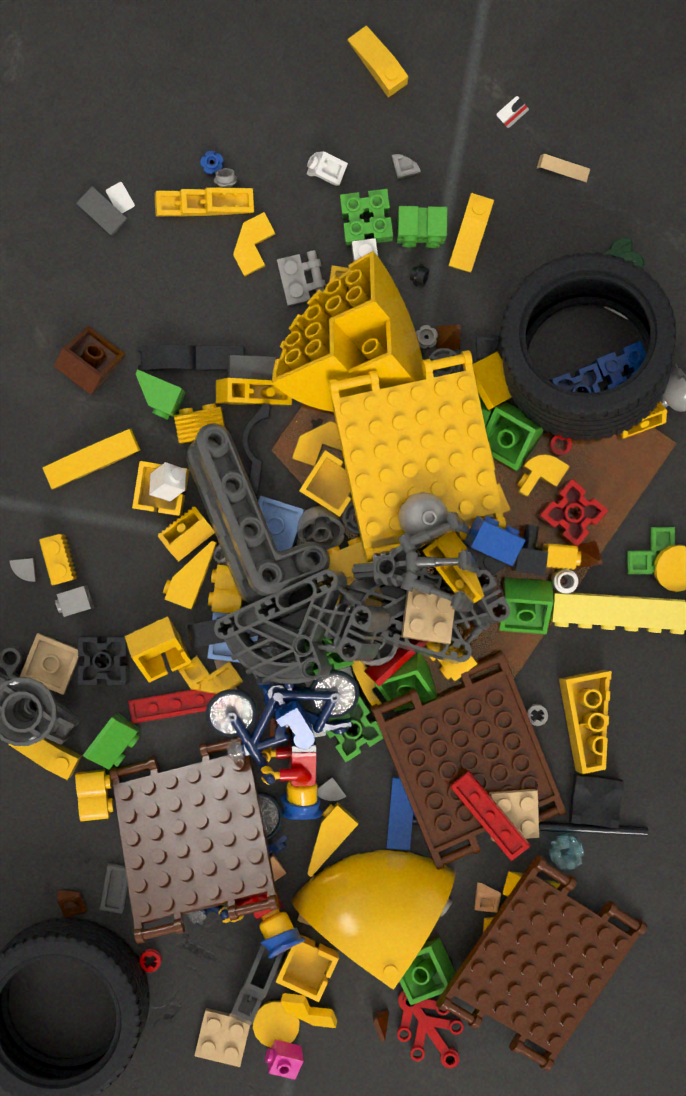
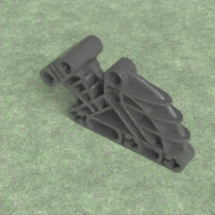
M392 562L386 566V574L392 571ZM419 568V571L416 573L418 575L417 580L433 585L434 588L443 592H453L448 584L440 587L443 577L437 569L436 574L431 575L428 573L427 568ZM479 570L476 574L484 597L474 603L470 612L454 611L451 644L440 643V650L436 652L413 645L409 642L408 638H403L401 635L393 634L388 636V631L377 632V634L384 637L383 640L377 641L452 664H458L470 658L472 649L469 643L476 639L483 630L488 629L489 626L506 620L510 614V608L504 596L497 598L496 594L501 592L500 589L493 591L492 588L497 583L491 573L487 570ZM403 571L402 577L405 576L406 571ZM374 577L357 578L350 585H346L345 590L348 593L351 592L359 601L365 602L368 597L387 603L383 607L390 613L388 627L391 626V631L396 633L402 631L403 622L395 620V618L404 614L406 594L395 599L373 592L381 586L375 583ZM344 595L338 603L347 604L348 606L351 605L348 601L344 599ZM470 621L471 625L475 628L469 633L470 636L466 641H464L456 625L459 624L462 630L470 628L468 623ZM459 648V652L462 653V656L457 657V656H458V653H457V652H454V651H448V652H446V651H447L448 649L453 650V649Z
M323 570L218 619L214 625V632L217 637L225 640L228 648L233 653L232 660H238L245 666L247 674L254 673L264 678L262 680L263 683L273 681L297 684L328 677L331 667L326 652L338 653L344 661L348 662L370 661L374 659L381 645L374 640H383L384 637L377 634V632H386L390 622V613L384 607L367 606L365 602L359 601L351 592L348 593L345 590L347 578L343 572ZM329 582H331V585H324V584H323V583H329ZM312 585L313 594L311 597L292 606L289 605L288 600L291 594ZM340 593H342L345 596L344 599L348 601L351 605H336ZM308 607L300 630L278 621ZM255 632L268 639L255 644L248 634ZM325 636L327 639H334V644L327 643L326 645H323V637ZM307 640L310 643V649L308 651H306L305 649V642ZM276 643L290 648V650L274 657L262 651V649ZM294 655L297 660V662L293 663L283 661ZM315 663L318 665L319 668L317 674L313 672V666Z

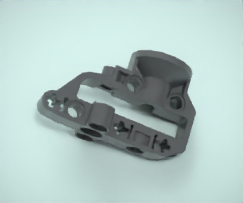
M12 646L4 649L0 653V667L7 672L8 676L0 672V739L14 746H29L44 738L58 744H63L70 738L69 732L71 729L77 726L81 719L56 700L52 692L42 682L30 677H20L17 670L25 658L21 648ZM9 651L14 652L17 656V661L14 664L7 660ZM32 701L36 704L37 709L33 707Z

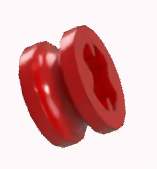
M555 435L550 440L549 447L553 454L562 456L571 450L572 441L570 438L566 439L560 435ZM557 438L560 441H566L567 445L564 446L566 447L564 451L555 448L554 444H557L555 442Z
M150 948L143 952L139 963L144 971L154 972L159 968L162 957L159 951ZM152 955L155 956L156 959L154 962H157V964L154 965L153 963H151L150 965H147V959L145 957L147 956L150 958L152 957Z

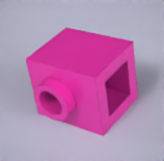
M275 1039L272 1047L268 1048L265 1054L268 1073L295 1080L304 1062L302 1047Z

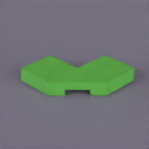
M650 527V551H627V574H652L655 571L654 563L659 553L666 547L675 545V527Z

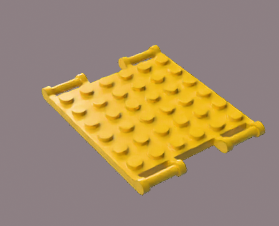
M469 350L462 351L460 355L432 361L430 359L422 360L425 380L380 389L376 370L369 371L367 375L339 381L336 379L328 380L329 393L366 562L373 561L374 553L390 552L391 549L401 545L399 542L372 549L371 542L406 534L399 523L400 507L412 494L420 492L434 494L444 502L448 512H457L462 520L493 514L494 519L499 521L498 525L506 528L472 366V355ZM463 364L464 371L439 377L433 376V370ZM370 384L371 391L342 398L339 396V390ZM456 532L461 540H465L466 533Z

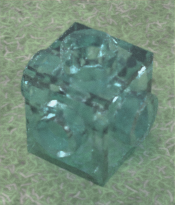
M569 834L559 835L556 837V840L551 841L552 848L548 849L552 863L556 862L559 870H572L577 868L578 865L583 864L581 856H584L583 846L574 836L570 837ZM569 848L566 854L561 853L562 849Z

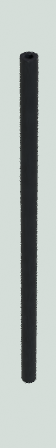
M413 815L412 824L418 825L415 815ZM539 823V831L648 836V827L619 826L617 829L589 824Z

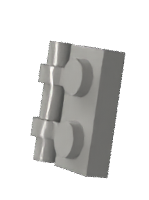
M316 250L307 252L308 262L305 263L301 262L300 254L277 259L288 307L308 302L310 300L309 292H317L319 289L323 292L327 286L326 281L322 279L320 267H322L321 260L317 258ZM311 270L313 282L307 284L304 271Z

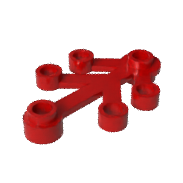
M403 990L398 998L403 1015L401 1026L397 1030V1037L402 1042L410 1040L411 1030L409 1026L413 1013L418 1020L414 1046L410 1050L411 1058L414 1061H421L424 1058L423 1045L427 1033L441 1053L440 1059L443 1066L446 1068L456 1067L459 1063L458 1051L446 1045L435 1027L448 1029L451 1033L458 1035L464 1029L462 1021L458 1018L450 1020L426 1015L422 1008L435 1009L440 1015H446L449 1011L440 1010L437 1007V1000L426 999L409 1005L406 1003L407 997ZM454 1023L461 1025L458 1030L452 1028ZM406 1030L408 1032V1035L406 1037L400 1036V1032ZM415 1050H420L422 1054L420 1056H414L413 1052ZM453 1056L455 1059L449 1063L446 1061V1058Z

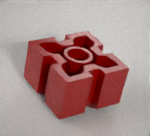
M570 479L556 494L560 497L558 502L550 501L537 516L551 528H556L558 525L562 529L559 535L570 545L578 546L590 533L585 529L589 523L597 525L609 510L595 498L587 500L583 497L587 491L573 479ZM576 508L578 516L576 518H569L568 509Z

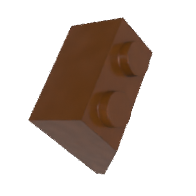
M87 326L62 348L54 367L92 395L108 379L124 358L125 353L90 326Z

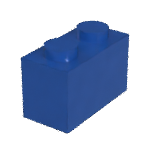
M486 515L485 519L477 516L470 528V534H467L464 542L473 549L513 566L525 542V539L519 536L520 531L509 525L503 528L498 525V520Z

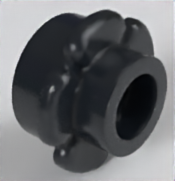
M423 264L413 267L410 275L413 285L416 287L418 285L425 286L429 277V268L424 267Z

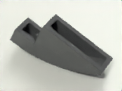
M261 944L229 1015L250 1026L254 1022L262 1000L267 995L283 956V953L274 958L268 959L269 951Z

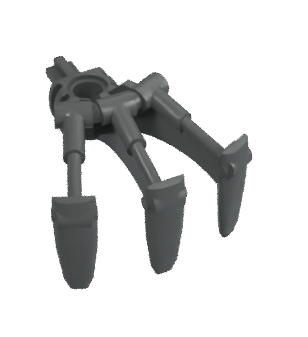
M448 512L449 514L446 517L447 523L410 536L409 533L398 538L400 546L391 549L390 552L374 553L372 563L353 564L352 573H354L355 579L374 577L377 585L401 586L400 588L410 592L415 589L428 595L434 594L451 601L450 606H453L452 609L460 612H470L474 601L468 594L459 590V592L455 591V594L451 595L438 590L433 585L417 580L418 575L416 573L419 571V568L459 566L463 571L477 573L479 571V562L468 550H461L458 553L459 558L418 557V553L415 551L419 547L451 531L470 534L468 525L459 517L458 513ZM392 562L393 569L390 573L386 574L385 568ZM403 571H406L405 576L402 577Z

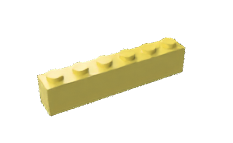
M553 591L550 621L555 622L554 626L569 627V623H576L579 628H592L593 624L601 625V629L615 630V626H624L626 631H638V628L641 627L647 628L648 632L661 633L662 629H670V633L684 634L686 630V600Z

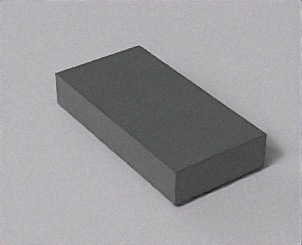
M93 186L76 203L111 236L128 220Z
M229 355L228 378L272 380L276 357Z
M109 862L100 910L123 914L128 891L125 865Z

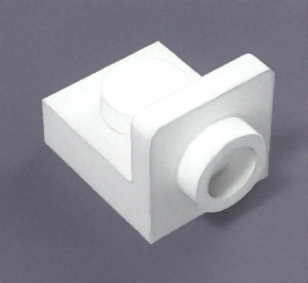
M324 151L316 152L307 163V175L317 176L338 186L348 163Z

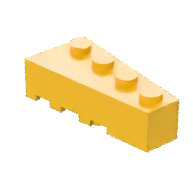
M599 670L559 678L575 771L582 774L606 769L608 741L606 736L607 725H609L608 701H610L609 684L612 673L609 670Z

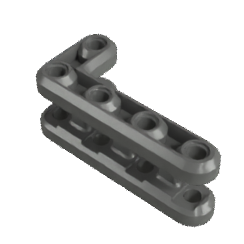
M216 423L203 426L187 449L186 461L242 599L248 604H252L323 570H327L330 564L329 553L319 543L307 542L281 552L277 550L231 434L225 427Z

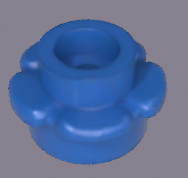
M207 151L205 156L201 157L200 165L206 173L213 174L223 168V157L220 153Z

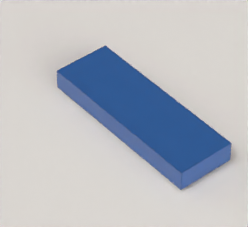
M392 777L386 848L410 850L413 810L399 777Z

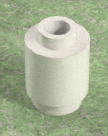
M559 569L551 576L553 588L558 592L571 593L578 585V577L571 570ZM562 576L566 578V583L564 585L560 584V579Z

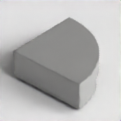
M401 154L392 155L397 179L421 173L419 166L412 159Z
M34 558L10 561L11 568L18 577L30 582L37 581Z
M333 776L320 785L317 796L328 801L341 800L347 796Z

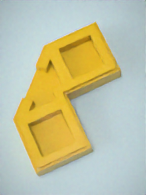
M265 212L244 222L233 255L244 277L265 267L255 246L275 235Z
M330 421L301 435L292 459L315 466L322 444L342 451L336 423Z
M198 656L191 659L192 663L178 669L191 690L217 694L227 689H233L243 682L230 661L209 674Z
M282 994L281 1003L286 1013L313 1026L336 1028L337 1018L332 1009L310 1007L304 995Z

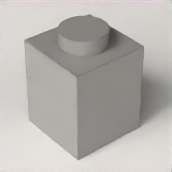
M87 585L57 594L58 599L55 600L59 613H63V617L94 608Z

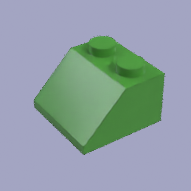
M137 369V379L148 406L153 408L152 413L166 420L169 419V416L174 418V415H177L186 392L178 386Z
M507 402L495 407L486 427L492 456L516 471L520 469L536 447L544 431L541 426H537L532 420H529L524 412L522 413L520 409Z
M505 578L502 596H504L509 605L510 614L506 620L500 622L499 631L547 634L553 606L552 581Z
M420 653L413 655L380 687L374 682L387 701L408 693L407 690L415 688L421 704L438 697L428 663ZM409 702L393 710L397 712L413 707V704Z
M118 712L111 717L83 756L107 769H110L113 765L118 767L126 757L123 752L127 746L132 748L140 738L137 735L140 728Z
M439 937L424 943L418 955L399 981L410 1005L442 994L456 974Z

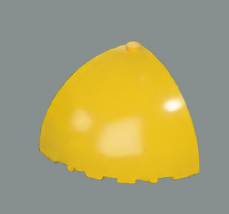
M374 251L349 264V270L340 277L334 275L323 292L319 289L307 302L309 307L303 315L298 314L289 327L291 333L286 337L285 341H282L280 345L283 349L281 356L275 360L272 383L283 393L298 402L321 410L334 412L328 380L336 379L339 381L367 375L369 371L374 370L378 374L380 389L425 380L422 369V354L409 312L392 277ZM370 384L339 390V396L342 398L371 391Z
M376 850L363 854L359 853L324 868L322 872L300 888L291 902L299 914L325 939L359 966L394 990L436 925L450 896L455 880V871L444 865L443 869L438 870L432 858L420 856L413 852Z

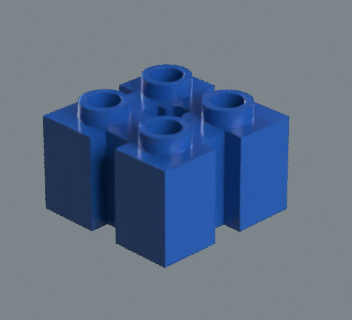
M641 341L622 348L619 351L620 356L616 357L615 352H612L593 361V364L597 363L602 378L605 377L608 385L604 387V391L628 380L626 376L622 377L621 375L624 368L630 371V378L642 365L647 354Z
M597 363L578 369L575 372L576 377L571 378L570 373L550 380L551 383L573 392H577V389H579L580 392L584 391V393L601 392L598 384L603 381Z

